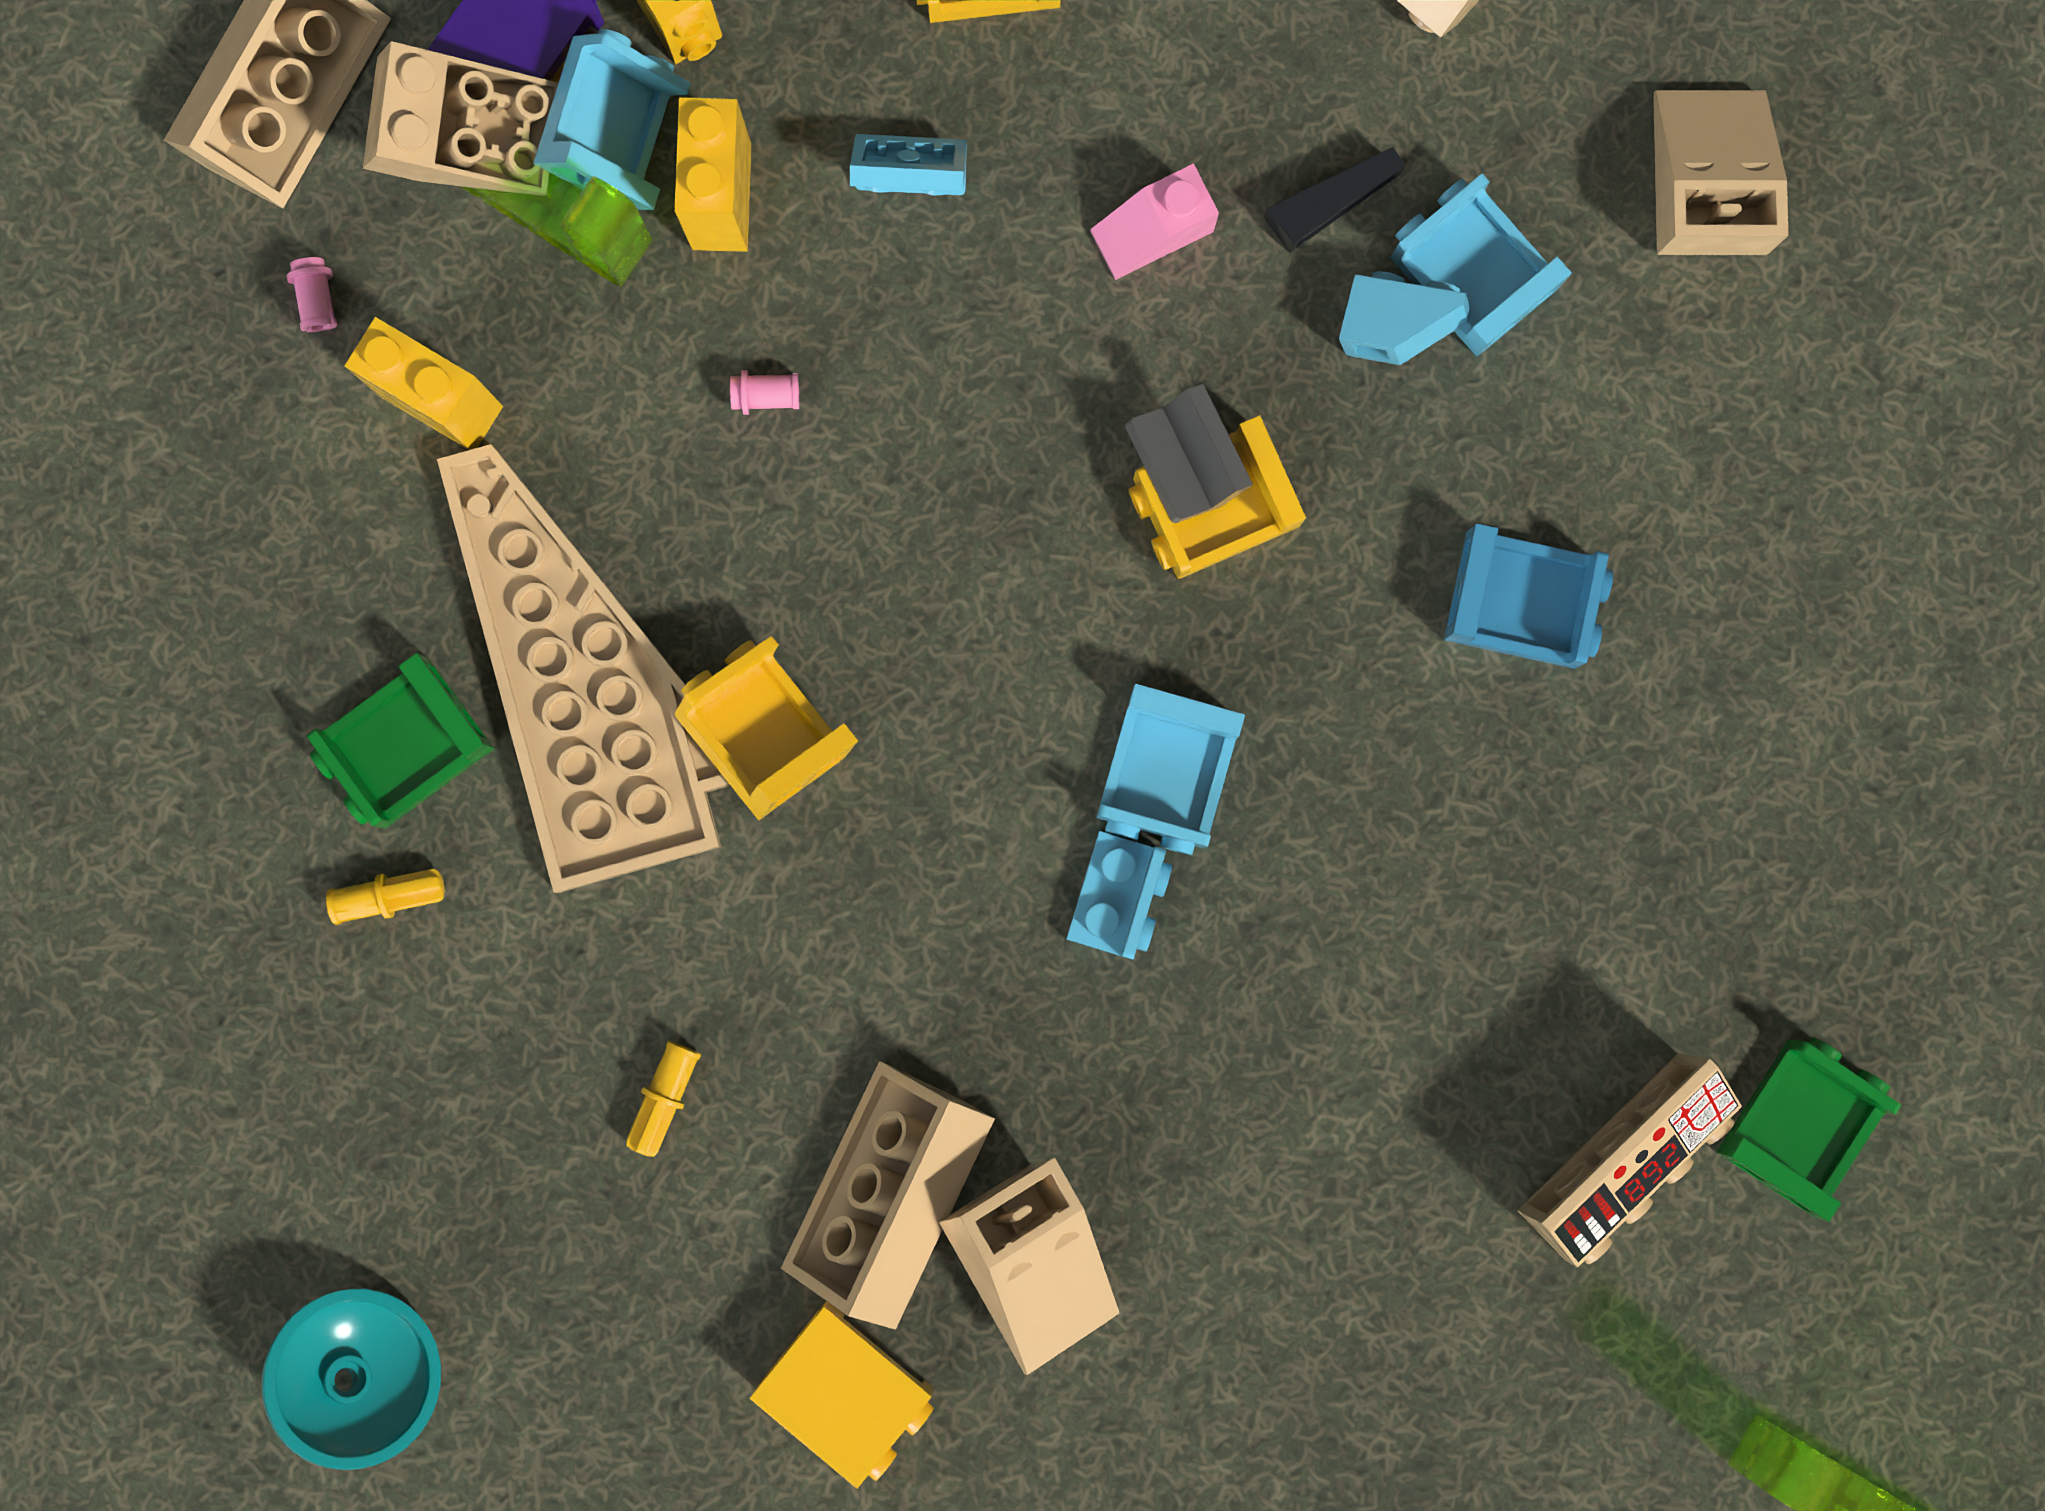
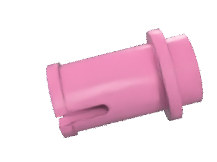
M319 257L301 258L290 263L291 272L287 274V281L294 284L301 331L318 332L336 328L338 325L334 317L328 280L333 277L332 270L325 267L324 259Z
M741 370V376H730L732 410L742 409L743 415H749V409H799L798 373H792V375L748 376L747 370Z

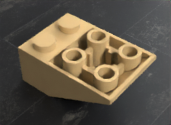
M391 41L377 56L363 169L421 182L545 196L547 195L549 172L533 164L558 83Z
M1656 90L1654 92L1657 255H1768L1788 237L1787 178L1766 90Z
M1055 1158L1027 1166L939 1221L1025 1375L1030 1374L1119 1314L1084 1208Z

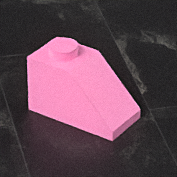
M1193 163L1141 189L1095 225L1090 232L1116 280L1214 232L1219 212Z

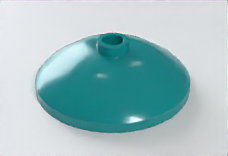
M346 1289L321 1296L296 1311L283 1324L269 1347L262 1373V1398L266 1415L280 1440L293 1453L312 1464L338 1470L362 1469L380 1464L407 1448L428 1423L435 1409L441 1385V1362L438 1348L431 1331L422 1318L410 1306L391 1295L369 1289ZM340 1369H346L352 1375V1384L346 1391L339 1390L334 1382L335 1375Z

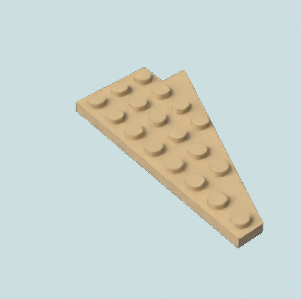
M492 444L437 459L553 892L568 891L721 847L707 792L731 785L674 715L684 698L681 689L686 685Z

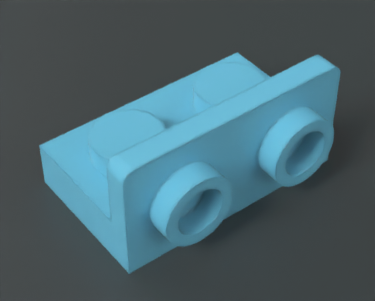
M856 134L850 162V186H855L858 190H870L873 192L963 195L966 188L967 140Z
M1099 831L1066 940L1132 960L1137 949L1146 952L1156 923V919L1147 917L1153 895L1164 896L1173 866L1163 862L1166 850Z

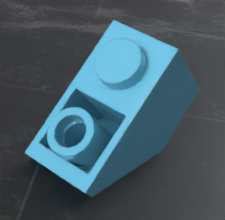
M1373 272L1372 277L1355 274L1339 336L1340 343L1346 355L1401 365L1468 322L1471 310L1467 295L1460 292L1457 286L1442 281H1429L1426 286L1405 283L1401 276L1389 272Z

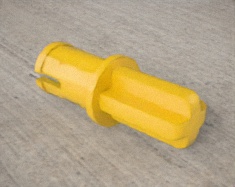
M436 869L388 878L385 874H378L375 877V881L339 889H328L326 892V905L329 917L335 925L382 914L384 918H392L395 911L440 902L444 899L445 886L439 870Z
M667 1041L666 1050L650 1086H643L641 1090L645 1097L626 1139V1146L631 1150L652 1157L658 1153L676 1109L684 1108L685 1103L680 1100L696 1062L701 1057L700 1053L678 1043Z

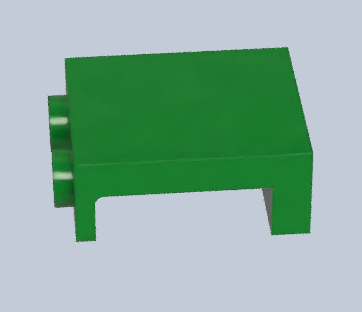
M418 653L398 666L403 673L325 730L315 728L306 735L315 748L309 753L312 761L326 778L331 780L336 777L348 793L342 798L343 803L361 825L369 822L373 827L386 829L495 749L431 660Z
M1811 1037L1809 1042L1788 1039L1716 1153L1810 1216L1830 1222L1841 1205L1840 1201L1832 1197L1833 1193L1883 1115L1886 1113L1896 1115L1902 1105L1886 1095L1891 1087L1877 1076L1863 1069H1859L1855 1074L1838 1063L1842 1054L1829 1044L1815 1037Z

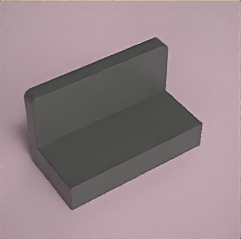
M1204 384L1184 390L1163 408L1133 417L1125 424L1135 449L1173 523H1179L1222 507L1253 485Z

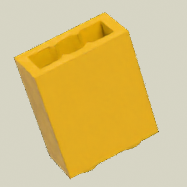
M679 97L675 213L692 250L748 252L751 141L738 100Z
M377 317L374 318L344 365L379 397L468 450L478 448L503 408V405L474 375Z

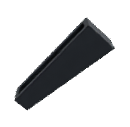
M1393 147L1268 207L1264 219L1289 253H1291L1401 175L1406 164Z

